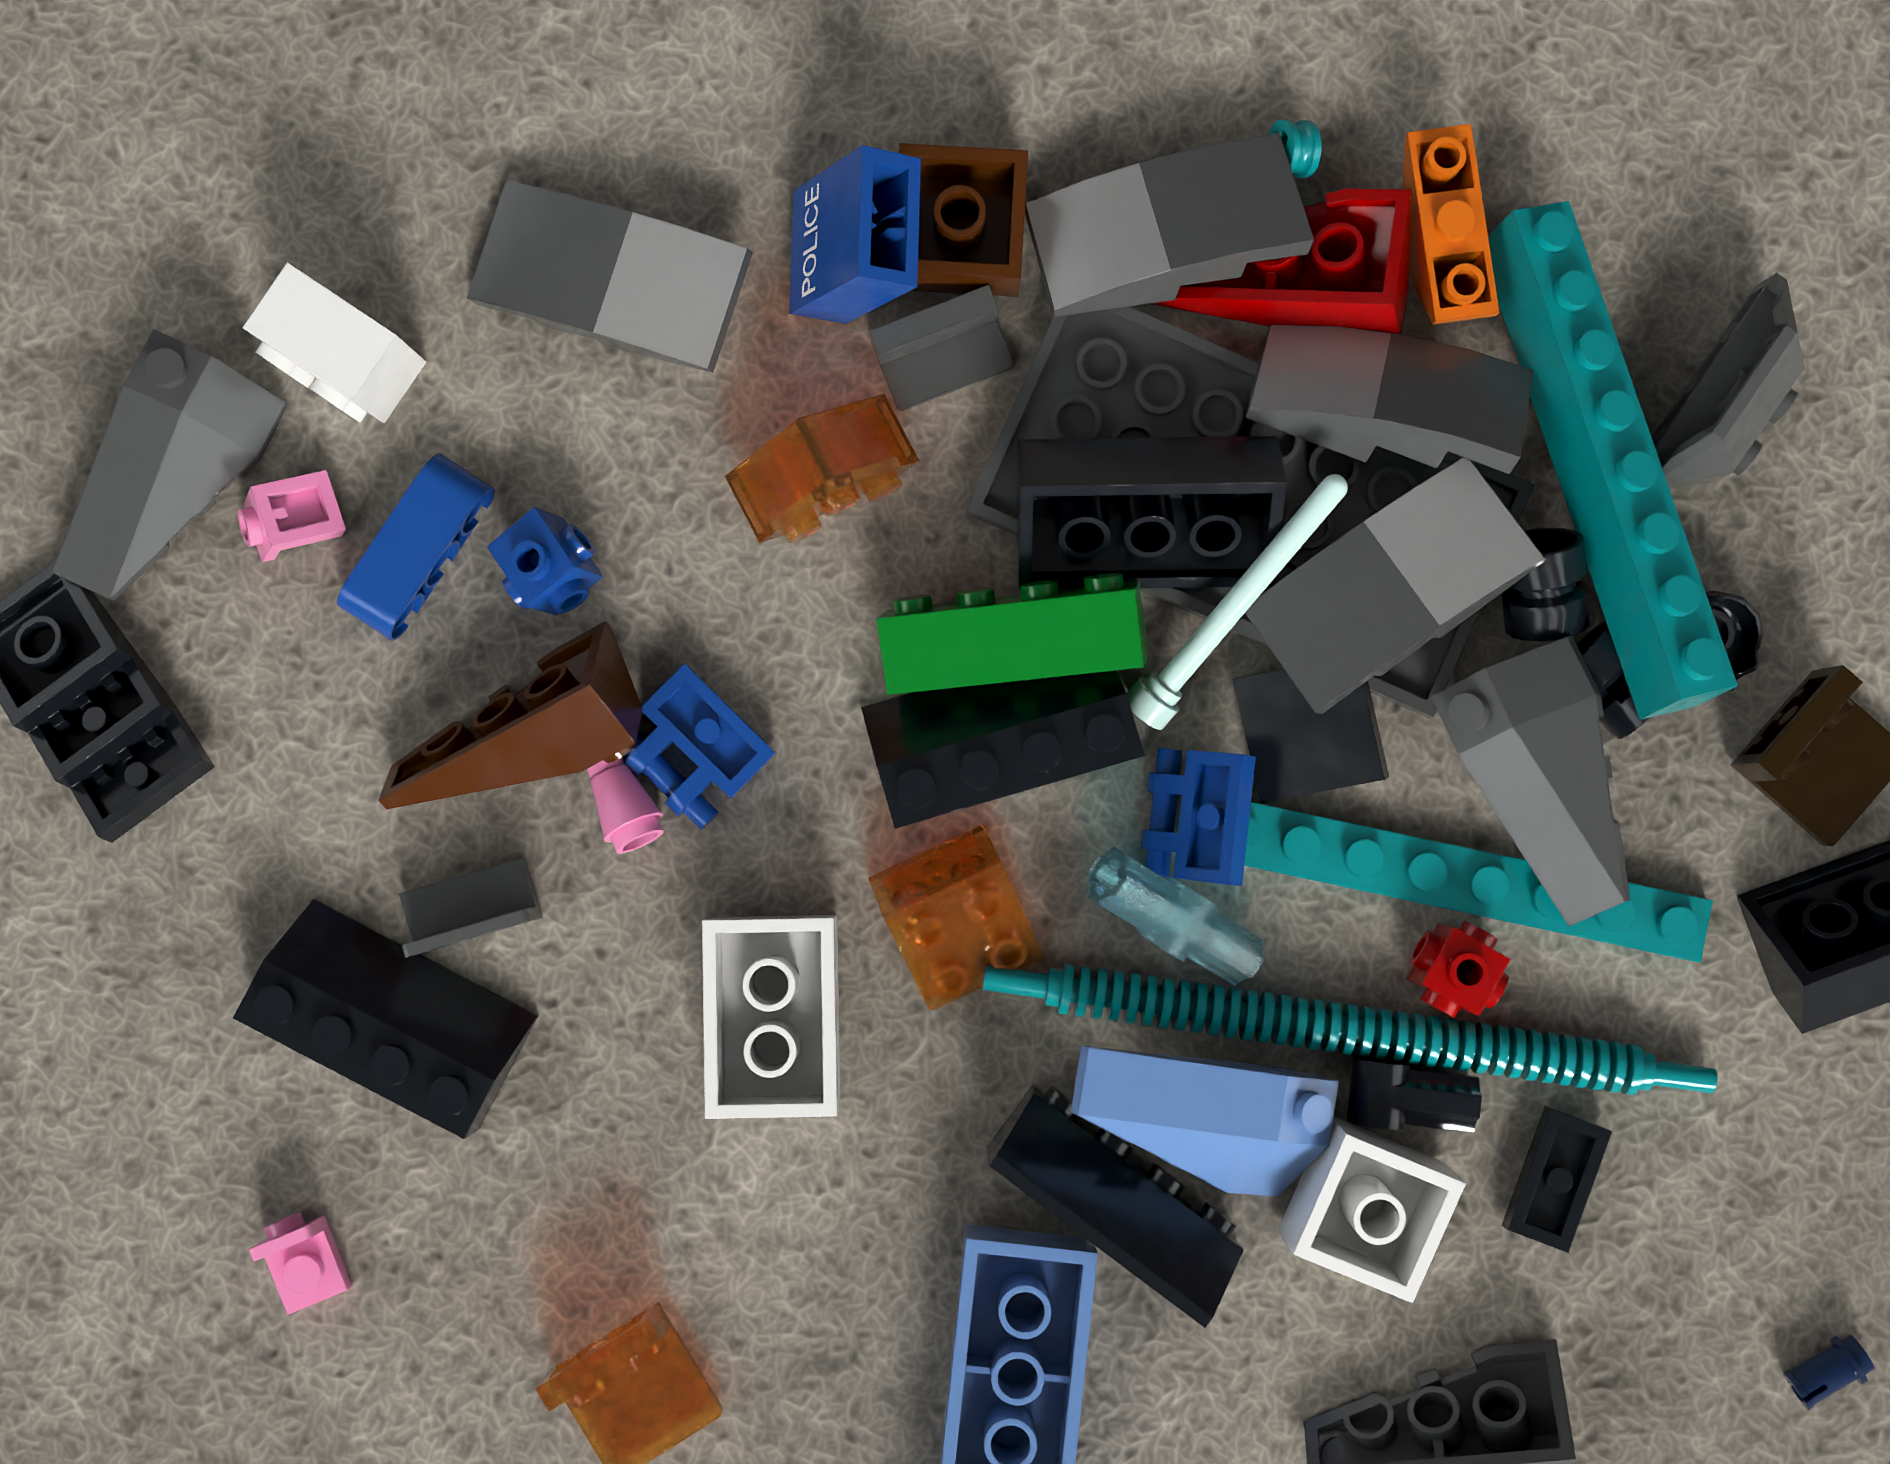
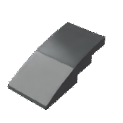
M1280 133L1216 143L1153 158L1083 180L1025 203V216L1053 317L1176 300L1180 286L1239 278L1249 262L1307 255L1314 241Z
M506 180L467 299L486 308L530 318L540 325L555 330L596 339L611 348L713 373L753 252L748 248L622 208L554 190Z
M1271 325L1266 335L1245 417L1365 463L1376 446L1434 468H1438L1449 451L1510 474L1521 458L1534 370L1470 349L1403 334L1338 326Z
M1463 457L1408 491L1300 565L1261 594L1245 614L1314 712L1323 714L1374 675H1384L1432 638L1440 639L1547 559L1473 461Z

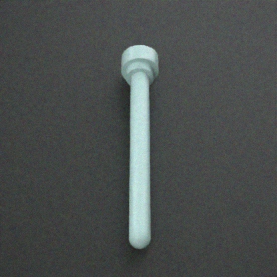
M1331 474L1319 484L1160 674L1152 672L1148 678L1140 677L1127 692V697L1131 710L1137 717L1158 730H1162L1179 711L1177 702L1182 697L1179 691L1181 687L1346 495L1348 485L1342 476Z

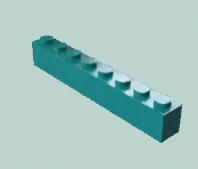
M1564 201L1512 210L1488 236L1497 299L1519 365L1534 370L1530 398L1575 531L1583 535L1585 560L1639 720L1696 707L1737 687L1738 684L1570 202Z

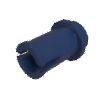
M1852 1335L1842 1340L1834 1336L1829 1339L1832 1344L1831 1347L1794 1369L1783 1373L1787 1382L1793 1385L1791 1388L1807 1410H1810L1816 1403L1855 1380L1861 1385L1868 1381L1866 1374L1875 1370L1871 1359Z

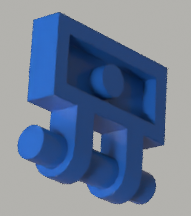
M684 663L642 706V712L657 728L646 739L639 733L637 734L636 743L625 755L627 759L624 763L637 777L644 774L668 797L665 804L678 817L685 814L702 830L719 813L702 796L705 790L714 782L733 799L777 753ZM673 742L698 766L687 779L661 756Z
M1158 748L1155 773H1149L1147 792L1153 793L1149 830L1142 831L1141 849H1147L1144 875L1169 877L1172 852H1176L1173 878L1242 886L1256 757L1244 754L1187 750L1184 775H1180L1183 751ZM1179 795L1182 796L1178 833H1174Z

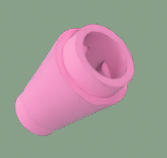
M623 757L611 763H606L603 760L586 769L591 780L590 785L604 841L612 842L618 854L641 848L663 834L664 831L659 822L663 817L662 812L631 769L624 763Z

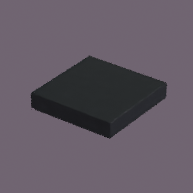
M1284 668L1233 679L1250 756L1256 757L1254 775L1261 803L1381 781L1389 777L1368 681L1323 714H1318L1311 708Z

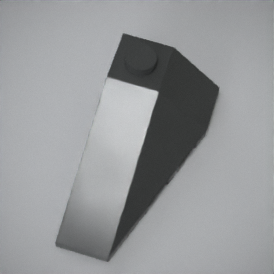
M153 329L122 386L52 573L115 601L169 549V541L197 514L202 517L216 503L214 498L240 473L243 475L247 474L261 460L288 404L212 355Z
M1567 636L1488 666L1431 696L1460 759L1568 926L1577 924L1629 901L1630 895L1620 825L1613 818L1608 778H1613L1610 756H1604L1599 717H1604L1601 694L1573 636Z
M1557 1340L1491 1345L1471 1353L1475 1366L1441 1379L1434 1368L1415 1376L1420 1387L1417 1390L1389 1401L1377 1393H1372L1304 1421L1307 1464H1577Z

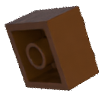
M899 143L898 153L921 158L917 288L911 291L966 294L989 285L993 296L1018 297L1022 270L1028 150Z

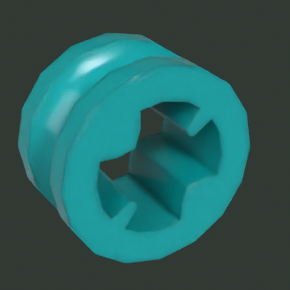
M1292 120L1276 121L1269 130L1268 135L1280 133L1293 176L1296 178H1309L1318 168L1321 158L1322 142L1317 125L1309 120H1299L1295 124Z

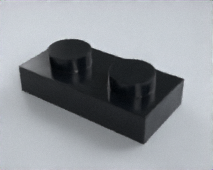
M1545 1105L1501 1226L1511 1232L1569 1253L1612 1131Z

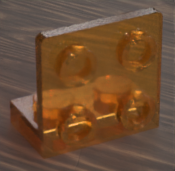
M983 824L868 877L882 916L930 1010H936L981 989L986 965L994 966L998 970H1021L1043 959V952Z
M659 1301L549 1369L535 1389L549 1412L564 1402L566 1403L602 1464H646L718 1419L723 1412V1406Z

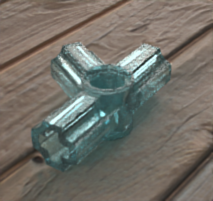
M1112 846L1105 854L1099 855L1088 871V882L1084 891L1088 894V898L1137 927L1136 932L1179 960L1185 962L1189 958L1234 986L1246 978H1253L1264 961L1262 956L1264 940L1218 912L1219 906L1171 876L1167 880L1115 846Z

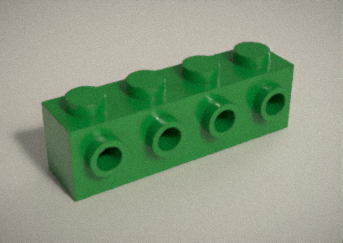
M1106 573L1085 577V587L1059 590L1058 580H1046L1020 585V595L995 598L994 588L987 587L959 591L956 593L957 602L932 605L931 595H915L894 599V609L887 610L876 618L887 695L1143 668L1148 660V648L1140 581L1124 583L1123 573Z

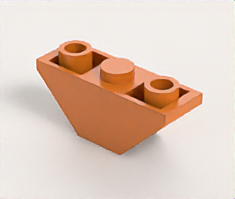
M1471 124L1407 132L1404 143L1402 189H1411L1410 274L1412 283L1433 325L1497 316L1500 312Z

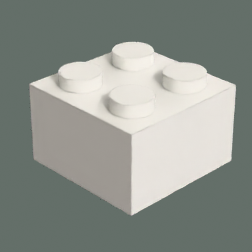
M288 262L243 326V329L262 341L255 353L360 423L367 413L385 423L426 363L421 356L396 334Z
M1333 1116L1329 1147L1303 1171L1280 1223L1278 1232L1294 1255L1413 1303L1466 1183L1445 1162Z

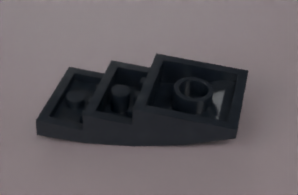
M54 560L0 600V704L12 725L28 733L54 780L71 789L97 836L113 843L215 766L174 702L95 594L52 573L56 560Z

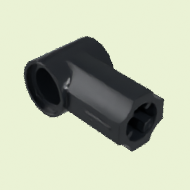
M1353 1057L1346 1122L1387 1130H1403L1404 1125H1413L1451 1131L1474 1132L1477 1120L1480 1118L1482 1101L1479 1077L1469 1074L1410 1068L1411 1064L1395 1062L1386 1059L1385 1063L1368 1061L1369 1057Z

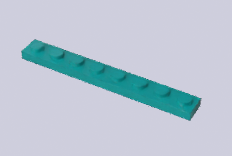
M1251 802L1244 866L1701 963L1713 900L1628 882L1629 901L1577 924L1568 926L1526 860Z

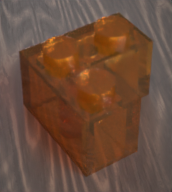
M884 393L798 418L724 477L759 544L784 535L788 543H794L819 530L823 526L819 517L824 513L826 516L837 514L857 503L861 499L860 495L863 494L866 495L869 502H872L894 492L903 485L899 475L920 460Z

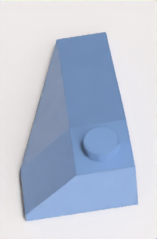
M1081 1045L1071 1113L1129 1143L1145 1149L1160 1157L1161 1160L1204 1180L1205 1183L1226 1193L1279 1196L1329 1147L1339 1081L1286 1067Z

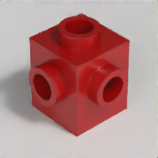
M1463 921L1459 929L1437 924L1433 932L1430 930L1426 931L1416 944L1409 961L1414 967L1407 979L1424 988L1425 991L1420 1000L1454 1019L1460 1009L1480 1016L1484 1007L1491 1009L1503 995L1509 981V975L1505 974L1504 971L1511 959L1494 950L1498 941L1495 936L1467 921ZM1470 959L1474 964L1463 983H1461L1457 977V968L1462 961Z

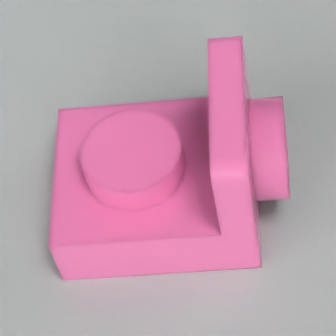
M327 470L251 486L243 503L244 509L238 510V522L243 539L248 547H257L262 562L276 559L281 550L341 537L346 530Z
M301 1212L278 1220L263 1228L267 1239L248 1249L253 1262L265 1257L287 1315L347 1291L353 1286L325 1215L306 1223Z

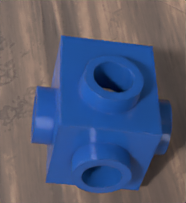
M533 507L487 546L506 575V578L502 580L506 592L524 609L532 608L556 616L569 612L582 604L589 595L588 589L603 578V575L591 559L595 554V549L587 536L575 525H568L563 517L537 507Z

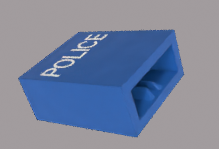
M861 145L793 191L789 314L847 324L917 288L921 158Z

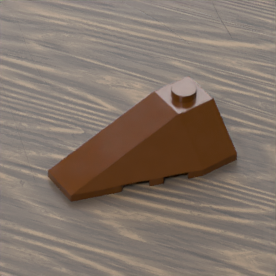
M606 621L555 648L538 660L536 663L542 673L515 695L511 693L506 685H503L489 695L490 702L478 711L470 727L466 728L461 721H454L394 763L389 770L378 801L387 810L582 772L603 760L606 763H611L626 755L636 743L642 706L614 632Z

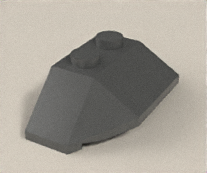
M1777 272L1754 287L1652 435V440L1670 490L1711 483L1732 473L1740 475L1760 452L1762 444L1756 438L1767 422L1776 423L1788 411L1798 395V392L1791 387L1804 370V363L1787 279Z

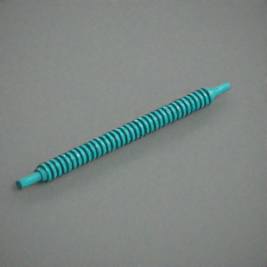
M1064 963L1063 969L1049 968L1048 974L986 965L982 990L1045 999V1005L1058 1007V1014L1067 1015L1071 1002L1075 1003L1074 1016L1084 1017L1087 1005H1091V1018L1101 1020L1103 1008L1106 1007L1108 1021L1117 1022L1120 1010H1124V1023L1134 1024L1137 1012H1140V1025L1151 1027L1155 1014L1157 1015V1028L1167 1029L1170 1018L1173 1017V1029L1184 1031L1187 1019H1190L1191 1033L1201 1034L1204 1022H1206L1207 1035L1217 1036L1221 1024H1223V1037L1234 1038L1239 1026V1037L1241 1040L1251 1041L1255 1030L1256 1041L1268 1043L1272 1031V1041L1276 1045L1284 1046L1287 1037H1289V1045L1291 1047L1301 1048L1305 1038L1306 1049L1318 1050L1320 1043H1322V1050L1325 1052L1334 1053L1338 1045L1340 1054L1351 1055L1355 1047V1054L1360 1057H1368L1371 1051L1372 1058L1384 1060L1388 1053L1389 1060L1401 1062L1404 1057L1406 1063L1417 1065L1421 1059L1424 1066L1434 1067L1438 1063L1440 1068L1451 1069L1454 1065L1455 1069L1467 1072L1471 1068L1474 1073L1484 1074L1488 1071L1489 1075L1501 1076L1504 1073L1505 1077L1518 1079L1521 1076L1523 1080L1535 1081L1538 1079L1539 1082L1550 1084L1554 1081L1555 1084L1568 1086L1571 1083L1573 1087L1585 1088L1587 1086L1588 1089L1599 1091L1604 1088L1607 1092L1618 1093L1621 1091L1622 1094L1635 1095L1638 1090L1649 1091L1653 1085L1713 1094L1718 1080L1715 1068L1655 1060L1653 1053L1643 1052L1641 1046L1627 1043L1624 1045L1622 1042L1615 1041L1608 1043L1607 1040L1593 1039L1591 1041L1590 1038L1577 1036L1575 1039L1574 1036L1561 1034L1558 1037L1557 1033L1544 1032L1541 1034L1540 1031L1531 1029L1525 1032L1523 1028L1511 1027L1508 1030L1507 1026L1494 1025L1491 1027L1490 1024L1478 1022L1475 1026L1473 1021L1461 1020L1458 1024L1457 1019L1445 1017L1441 1021L1439 1016L1428 1015L1425 1020L1424 1015L1418 1013H1411L1408 1019L1407 1012L1395 1010L1392 1015L1389 1009L1378 1008L1375 1014L1374 1008L1369 1006H1362L1358 1013V1007L1355 1004L1346 1003L1343 1010H1341L1340 1002L1329 1001L1325 1009L1324 1000L1312 999L1308 1010L1307 998L1298 996L1295 997L1291 1008V997L1284 994H1279L1275 1006L1274 993L1262 992L1258 1004L1256 990L1246 989L1243 1001H1241L1240 988L1229 987L1226 999H1224V986L1213 984L1209 997L1207 984L1196 982L1194 992L1191 994V982L1180 980L1177 992H1174V979L1163 978L1159 990L1157 989V976L1147 975L1144 987H1141V974L1130 973L1128 984L1124 985V972L1114 970L1110 983L1107 982V969L1097 968L1095 980H1090L1091 967L1081 966L1078 978H1075L1074 965Z

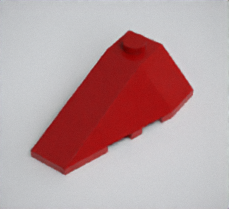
M1346 188L1324 194L1326 201L1304 207L1314 238L1307 255L1249 262L1239 278L1183 285L1179 288L1176 300L1150 304L1269 327L1271 325L1338 326L1402 334L1409 289L1411 189Z

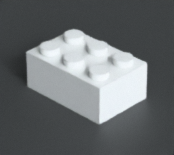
M837 915L710 917L702 920L705 1119L837 1116L841 1106Z

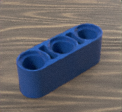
M442 453L433 456L420 470L345 581L338 595L337 605L390 641L399 638L408 628V625L404 623L405 619L412 610L418 613L444 574L439 571L440 567L447 558L453 561L479 521L474 517L483 506L488 509L492 503L495 489Z

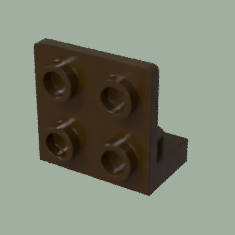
M1844 665L1812 670L1731 763V766L1823 846H1834L1890 782V732L1850 698L1863 682Z

